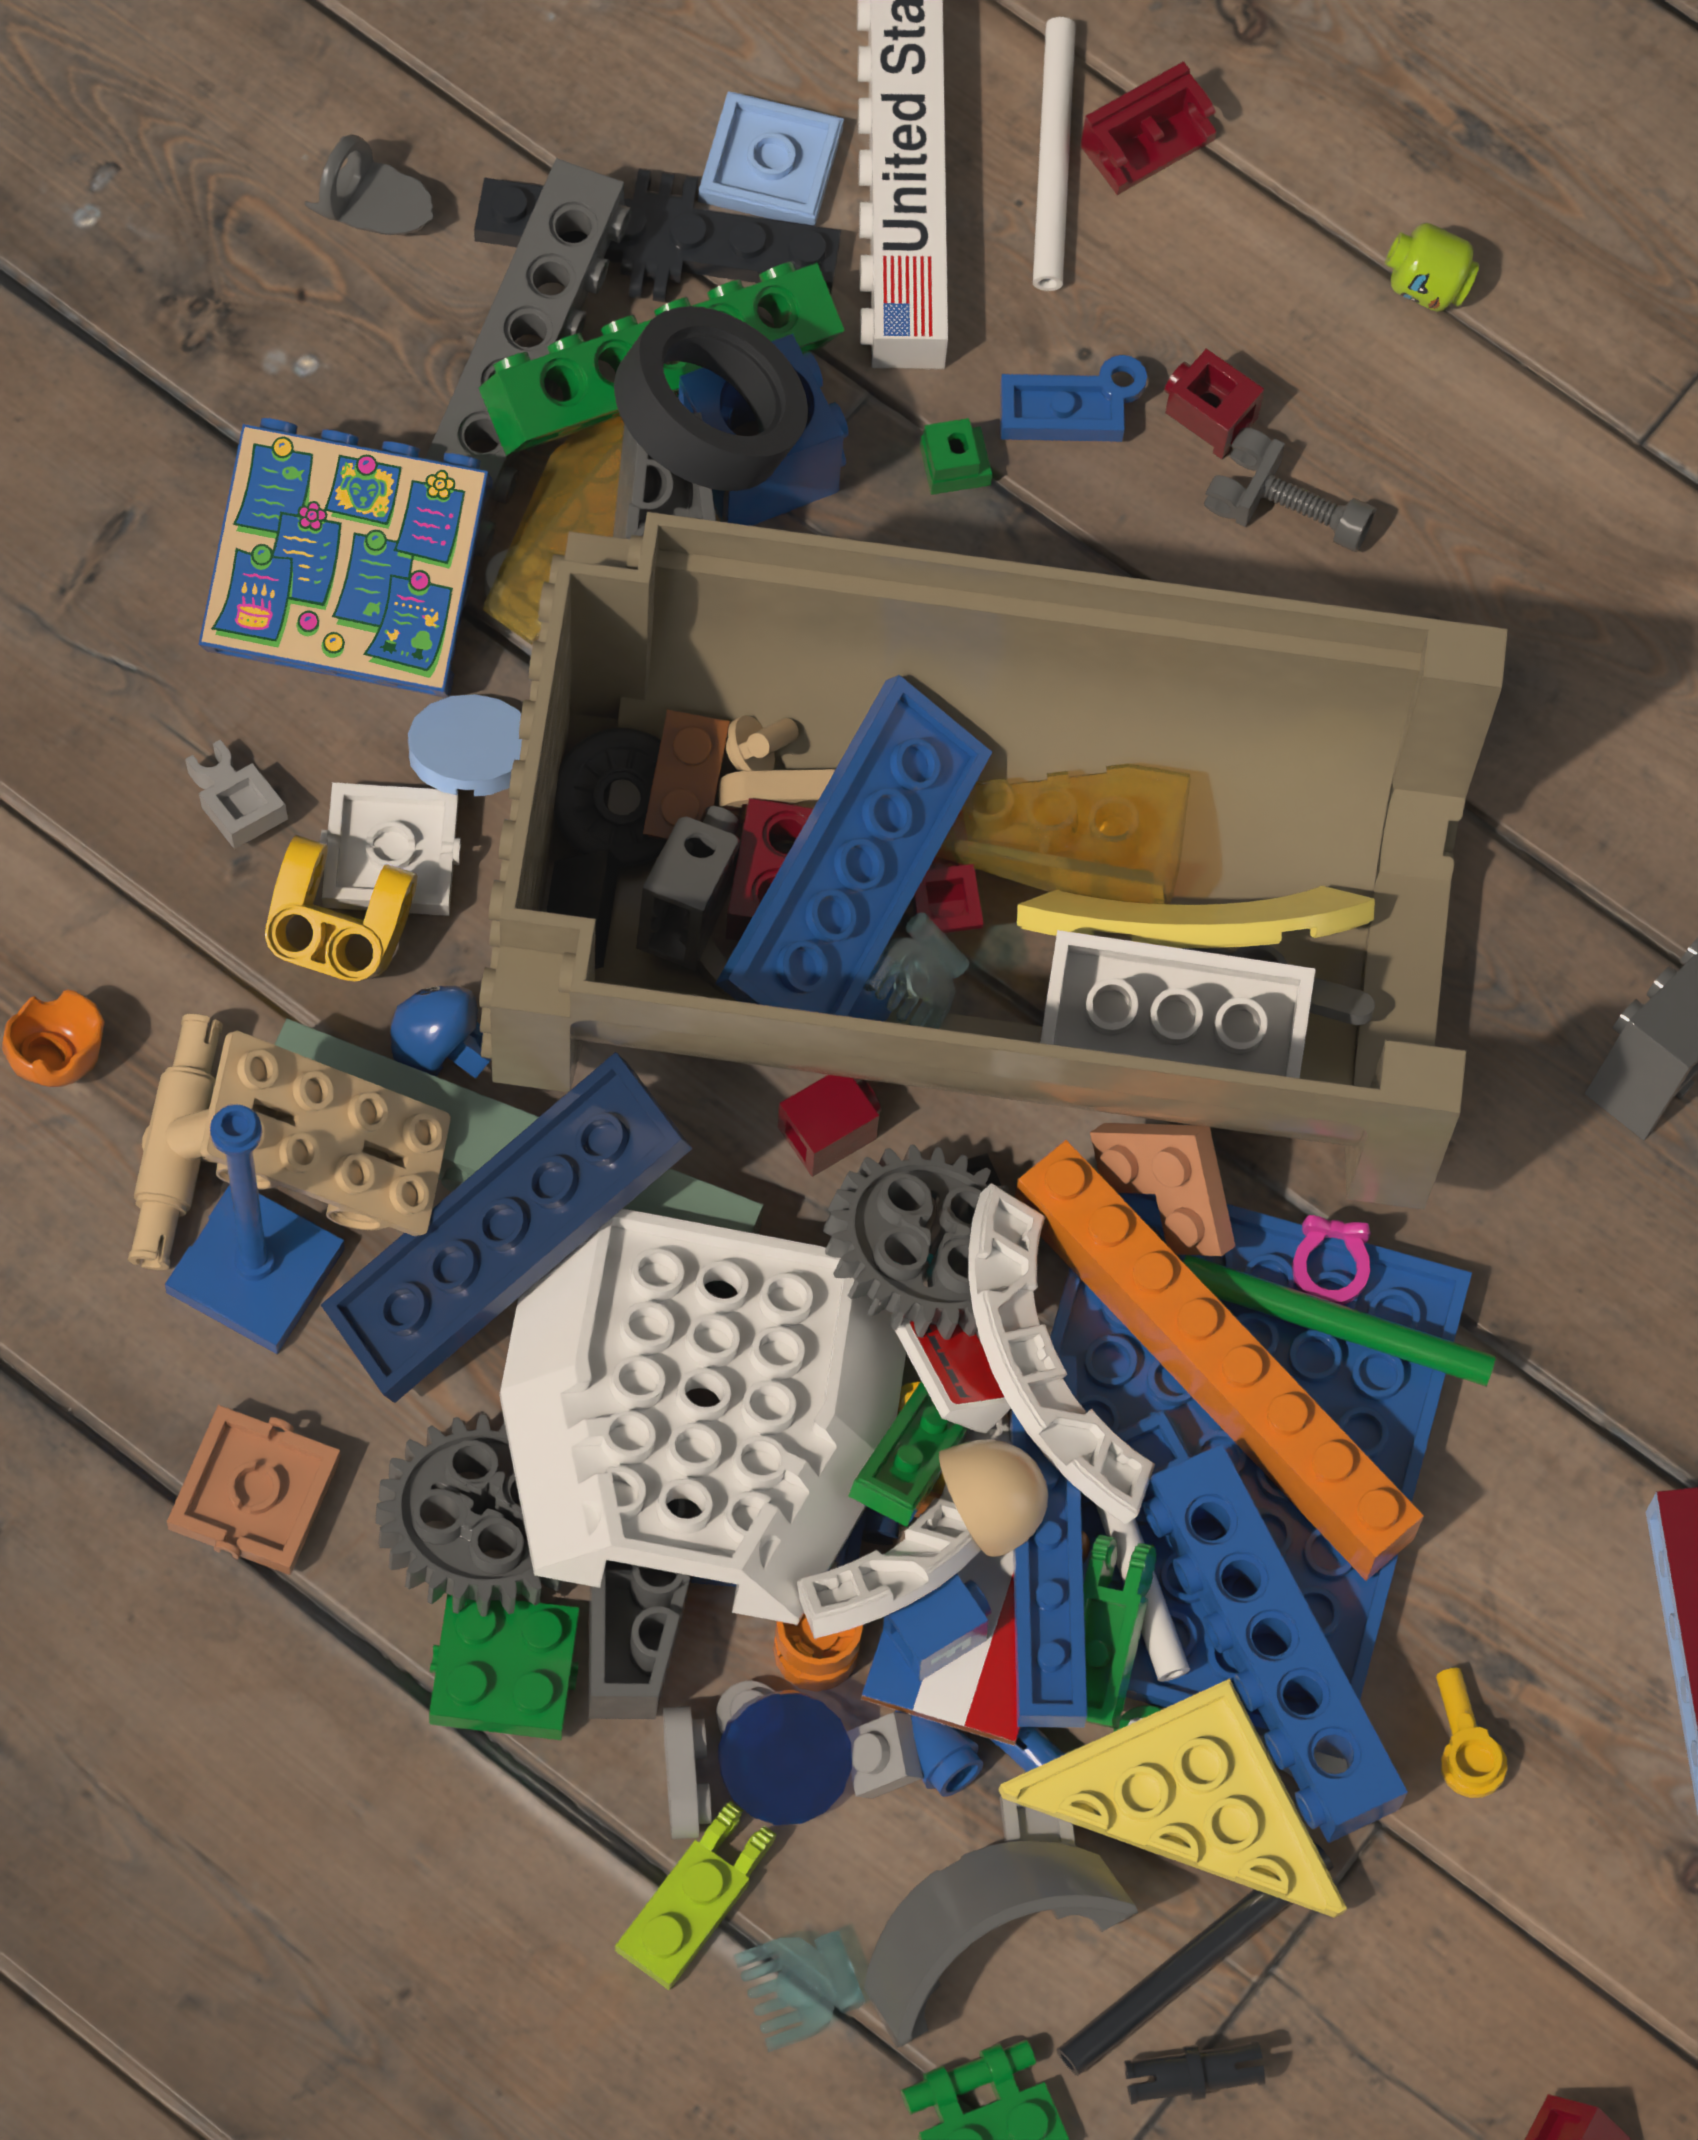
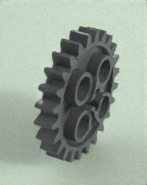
M910 1145L903 1161L891 1148H887L879 1163L866 1157L857 1173L852 1171L847 1173L828 1208L831 1213L823 1232L832 1237L825 1249V1253L828 1256L840 1258L833 1273L834 1277L843 1279L853 1278L855 1280L847 1296L850 1299H855L868 1295L872 1299L867 1313L869 1316L873 1317L884 1309L891 1312V1329L897 1330L905 1319L914 1321L916 1335L922 1338L930 1324L937 1326L940 1335L944 1339H950L957 1324L968 1336H973L977 1331L969 1285V1242L972 1220L980 1193L988 1187L986 1182L991 1170L984 1168L974 1176L966 1172L968 1162L965 1155H961L952 1166L945 1163L944 1154L940 1147L935 1148L930 1160H923L916 1145ZM1007 1185L998 1187L1006 1193L1010 1190ZM931 1197H933L937 1202L936 1217L932 1223L931 1230L925 1227L932 1215L933 1204ZM928 1253H930L934 1257L926 1272L928 1285L926 1287L922 1283V1274Z
M480 1415L476 1430L467 1431L459 1417L453 1418L451 1435L445 1437L440 1430L431 1425L427 1429V1447L409 1439L406 1442V1460L392 1457L389 1463L388 1477L390 1479H381L378 1500L381 1502L376 1505L375 1524L382 1526L379 1530V1547L391 1549L389 1568L391 1570H398L408 1567L405 1587L412 1589L427 1582L429 1584L427 1602L430 1604L439 1600L444 1593L452 1595L454 1613H459L462 1610L467 1599L476 1600L478 1611L484 1617L488 1614L491 1600H500L508 1614L514 1613L517 1595L522 1594L529 1602L537 1605L540 1603L541 1583L556 1591L561 1589L562 1580L534 1575L522 1509L516 1504L520 1502L505 1422L499 1431L490 1430L486 1415ZM475 1472L483 1477L469 1480L461 1477L459 1474ZM442 1521L448 1523L450 1527L435 1529L429 1527L426 1523ZM499 1550L509 1556L502 1559H494L486 1556L484 1552Z

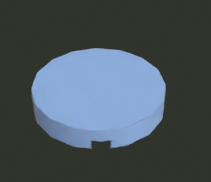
M476 694L450 696L431 703L414 717L409 729L410 766L423 782L444 793L458 795V789L474 790V796H486L510 787L514 759L520 760L522 739H519L521 713L518 709L500 699Z

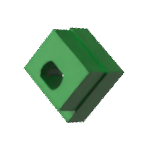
M969 418L924 425L920 450L931 495L991 486L992 471L981 426L971 427ZM964 449V453L955 454L950 450Z

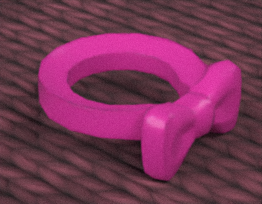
M1308 1215L1302 1224V1231L1306 1237L1298 1246L1292 1263L1293 1279L1299 1291L1340 1305L1355 1300L1365 1289L1370 1274L1369 1255L1364 1246V1243L1368 1241L1371 1235L1369 1224L1361 1222L1344 1223L1340 1220L1330 1221L1319 1216ZM1327 1237L1345 1241L1346 1248L1356 1262L1357 1273L1354 1280L1340 1290H1327L1319 1287L1311 1280L1307 1273L1306 1261L1308 1256Z

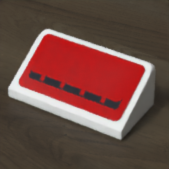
M905 1319L903 1324L895 1330L942 1419L986 1434L1011 1409L992 1373L980 1341L978 1329L973 1336H968L957 1324L950 1339H944L940 1335L937 1326L930 1324L922 1338L916 1335L914 1321Z

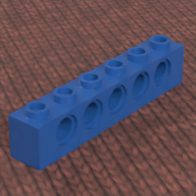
M1223 1444L1152 1475L1146 1493L1147 1500L1143 1502V1509L1148 1523L1157 1537L1161 1538L1166 1535L1177 1555V1558L1173 1559V1566L1180 1584L1188 1595L1197 1593L1208 1614L1203 1617V1623L1211 1643L1219 1653L1227 1650L1238 1671L1234 1675V1683L1242 1702L1249 1711L1258 1709L1269 1732L1264 1734V1738L1272 1759L1279 1769H1290L1300 1788V1791L1295 1793V1797L1306 1823L1312 1829L1320 1827L1327 1842L1330 1843L1398 1811L1408 1791ZM1199 1519L1213 1520L1222 1527L1225 1536L1218 1540H1205L1194 1532L1191 1524ZM1230 1576L1243 1577L1253 1585L1255 1594L1247 1598L1234 1597L1224 1589L1222 1580ZM1262 1633L1275 1635L1283 1642L1286 1652L1278 1656L1264 1655L1255 1648L1252 1638ZM1292 1691L1306 1693L1315 1702L1317 1710L1308 1715L1296 1714L1285 1705L1283 1695ZM1320 1750H1334L1343 1756L1348 1769L1339 1774L1327 1773L1317 1765L1314 1754Z

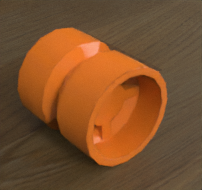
M805 1613L798 1625L777 1621L773 1648L776 1666L786 1680L800 1689L814 1692L833 1689L846 1681L856 1667L863 1625L814 1639Z

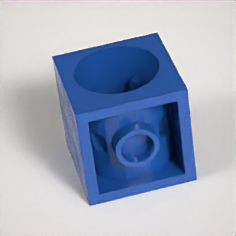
M793 334L771 342L788 359L802 383L808 406L806 427L802 436L765 482L756 487L741 491L712 489L714 510L720 522L752 526L839 492L841 467L846 465L843 438L849 435L848 426L839 405L836 402L828 404L820 389L823 386V379L815 357L811 352L802 353ZM700 368L679 376V401L690 412H701L702 421L723 432L736 435L732 431L733 429L744 423L756 421L750 406L742 395L717 374L708 369Z

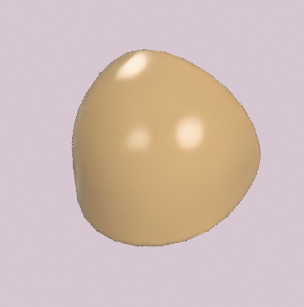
M987 1439L965 1442L939 1452L941 1470L953 1502L974 1541L987 1556L997 1557L1007 1554L1021 1546L1035 1533L1047 1509L1048 1490L1046 1480L1037 1463L1026 1452L1010 1443Z

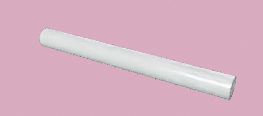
M1066 17L1051 18L1046 23L1033 285L1043 291L1058 290L1063 285L1076 28L1075 22Z

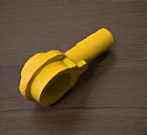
M1449 1668L1443 1670L1436 1675L1452 1736L1441 1758V1774L1446 1784L1457 1794L1468 1798H1483L1494 1793L1503 1784L1507 1773V1756L1501 1745L1489 1736L1487 1729L1477 1727L1461 1669Z

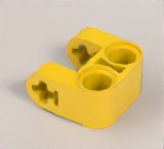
M295 835L285 853L272 896L265 929L268 947L275 956L284 961L339 979L361 981L379 976L388 968L404 930L416 891L417 873L385 864L376 881L365 919H357L313 904L326 863L328 846L324 843ZM296 914L305 917L313 929L312 941L304 950H298L291 946L285 934L287 923ZM355 934H361L372 944L373 959L364 970L352 966L345 954L346 944Z

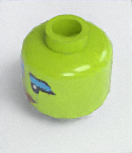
M1427 222L1417 226L1410 236L1400 232L1391 245L1385 260V265L1393 268L1391 275L1393 291L1436 312L1443 311L1451 303L1459 306L1469 293L1479 269V263L1473 261V247L1468 241Z

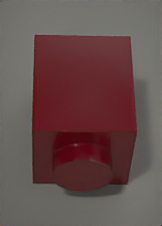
M826 1075L779 1103L777 1127L813 1177L876 1140L879 1113L882 1110L877 1096L865 1080L861 1079L856 1082L854 1078Z

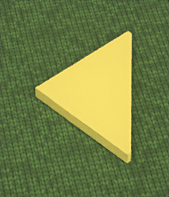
M1230 1679L1006 1781L998 1789L1002 1798L1322 1914L1335 1918L1344 1914L1347 1910Z

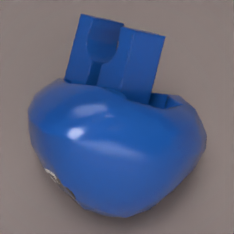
M436 986L421 989L399 1004L391 1021V1049L394 1060L430 1075L437 1076L444 1068L442 1064L446 1057H448L474 1078H477L491 1059L481 1057L483 1033L480 1032V1024L477 1022L479 1014L474 994L460 986Z

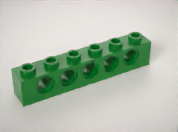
M787 262L759 275L760 283L744 288L740 279L730 281L707 292L709 300L692 305L694 307L714 309L736 317L755 328L770 341L793 334L803 354L825 346L845 331L818 263L796 270L793 262ZM684 297L654 310V313L657 316L669 309L691 306L688 297ZM757 307H762L771 314L774 328L768 327L761 321ZM635 315L627 316L602 327L603 336L585 342L582 334L578 333L550 344L547 347L548 355L531 360L528 352H521L495 363L493 367L496 373L478 389L505 455L509 456L621 417L616 404L614 383L602 376L599 371L598 360L608 363L616 373L621 361L651 320L638 324ZM670 361L669 365L664 364L666 380L676 397H679V376L703 367L679 361ZM544 378L553 380L559 385L563 393V402L553 399L547 393L544 386Z

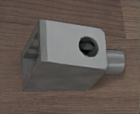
M710 806L704 810L700 821L687 816L678 819L643 886L636 949L688 969L696 970L733 885L740 840L735 836L740 822L733 813L721 807Z

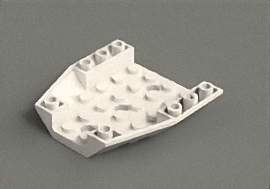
M621 1209L524 1292L517 1302L500 1390V1401L534 1575L600 1588L606 1560L712 1579L737 1584L732 1613L798 1625L804 1610L799 1600L797 1580L827 1572L832 1567L867 1507L848 1497L853 1482L897 1418L906 1350L895 1330L891 1329L892 1313L884 1309L879 1314L871 1317L867 1314L872 1302L868 1295L850 1299L847 1295L855 1280L853 1278L843 1279L834 1277L833 1273L840 1258L826 1255V1247ZM711 1281H724L731 1284L738 1294L728 1299L717 1298L708 1293L704 1285ZM704 1388L712 1391L719 1398L720 1402L712 1407H700L693 1404L685 1393L691 1389ZM674 1499H688L697 1504L702 1513L695 1518L684 1519L672 1514L666 1504Z

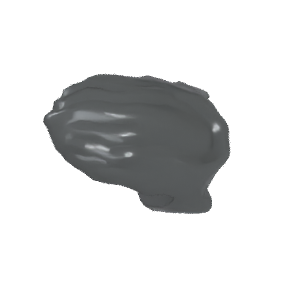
M354 134L340 138V142L337 143L331 152L320 182L319 202L311 203L305 201L307 208L329 220L338 221L356 229L384 235H406L418 232L427 223L432 221L434 216L432 213V197L423 184L411 176L396 171L390 165L374 162L370 145L362 137ZM347 158V163L343 168H341L343 162Z

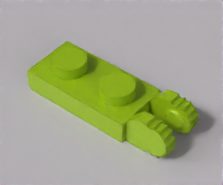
M731 1801L727 1803L713 1820L700 1842L696 1839L615 1945V1952L668 1990L674 1986L749 1886V1876L776 1839V1833L766 1826L761 1827L759 1831L750 1837L734 1866L715 1854L726 1837L733 1833L740 1822L743 1810Z

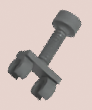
M1241 428L1231 445L1234 449L1230 457L1238 465L1254 470L1256 473L1247 489L1229 477L1222 475L1214 476L1205 493L1208 495L1204 502L1205 507L1218 516L1229 519L1234 518L1237 524L1247 527L1261 499L1269 497V501L1274 500L1276 504L1280 502L1281 506L1285 505L1287 509L1291 507L1292 511L1296 510V513L1299 514L1302 512L1303 516L1307 515L1310 519L1313 517L1314 521L1318 520L1321 524L1324 522L1326 526L1330 524V528L1334 532L1333 542L1357 552L1372 525L1376 507L1352 498L1347 505H1339L1337 507L1336 503L1332 504L1330 500L1326 502L1325 498L1321 499V496L1318 495L1315 497L1314 493L1309 494L1307 490L1304 492L1303 488L1298 490L1296 485L1294 487L1291 483L1287 485L1285 480L1283 482L1280 478L1276 480L1274 475L1282 462L1285 443L1277 439L1271 441L1266 435L1255 429Z

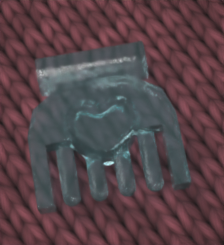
M919 913L912 917L906 926V931L913 939L894 938L889 942L863 988L866 991H876V998L882 1000L894 985L895 990L888 999L886 1008L889 1011H894L900 1001L906 999L896 1016L899 1022H905L919 999H923L908 1025L939 1029L951 1010L956 991L953 979L959 977L967 970L969 960L925 913Z
M839 1931L830 1932L817 1938L814 1941L817 1949L801 1938H779L734 1954L733 1959L737 1969L774 1955L778 1957L775 1960L746 1969L741 1973V1979L748 1982L781 1970L776 1979L748 1989L747 1995L751 1999L775 1992L777 1996L775 1999L756 2005L754 2007L755 2015L762 2016L787 2006L797 2009L796 2011L761 2023L760 2030L762 2033L767 2034L802 2021L803 2025L765 2038L764 2043L768 2053L816 2036L831 2023L836 2001L842 2013L857 2009L866 2003Z

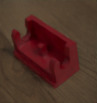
M1183 61L1086 115L1081 148L1114 192L1119 195L1215 141L1217 132L1208 117L1215 114L1216 110L1207 94L1190 74L1189 67Z

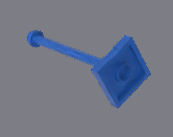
M233 1104L219 1110L213 1117L210 1125L213 1144L220 1152L226 1154L230 1185L209 1215V1221L193 1246H189L166 1281L165 1289L167 1294L278 1354L345 1250L344 1240L258 1193L253 1150L258 1146L262 1138L261 1121L258 1115L249 1107Z

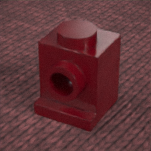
M1206 348L1192 365L1187 362L1181 363L1169 378L1164 389L1169 394L1165 413L1213 446V454L1223 459L1233 448L1231 445L1240 429L1250 428L1258 419L1265 389Z

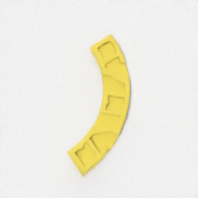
M1320 886L1289 896L1259 901L1207 905H1170L1108 900L1054 890L1019 903L1017 908V926H1021V929L1057 936V930L1094 935V931L1121 933L1131 937L1134 942L1174 948L1246 947L1279 944L1282 941V932L1310 929V936L1317 938L1368 924L1369 921L1374 920L1375 899Z

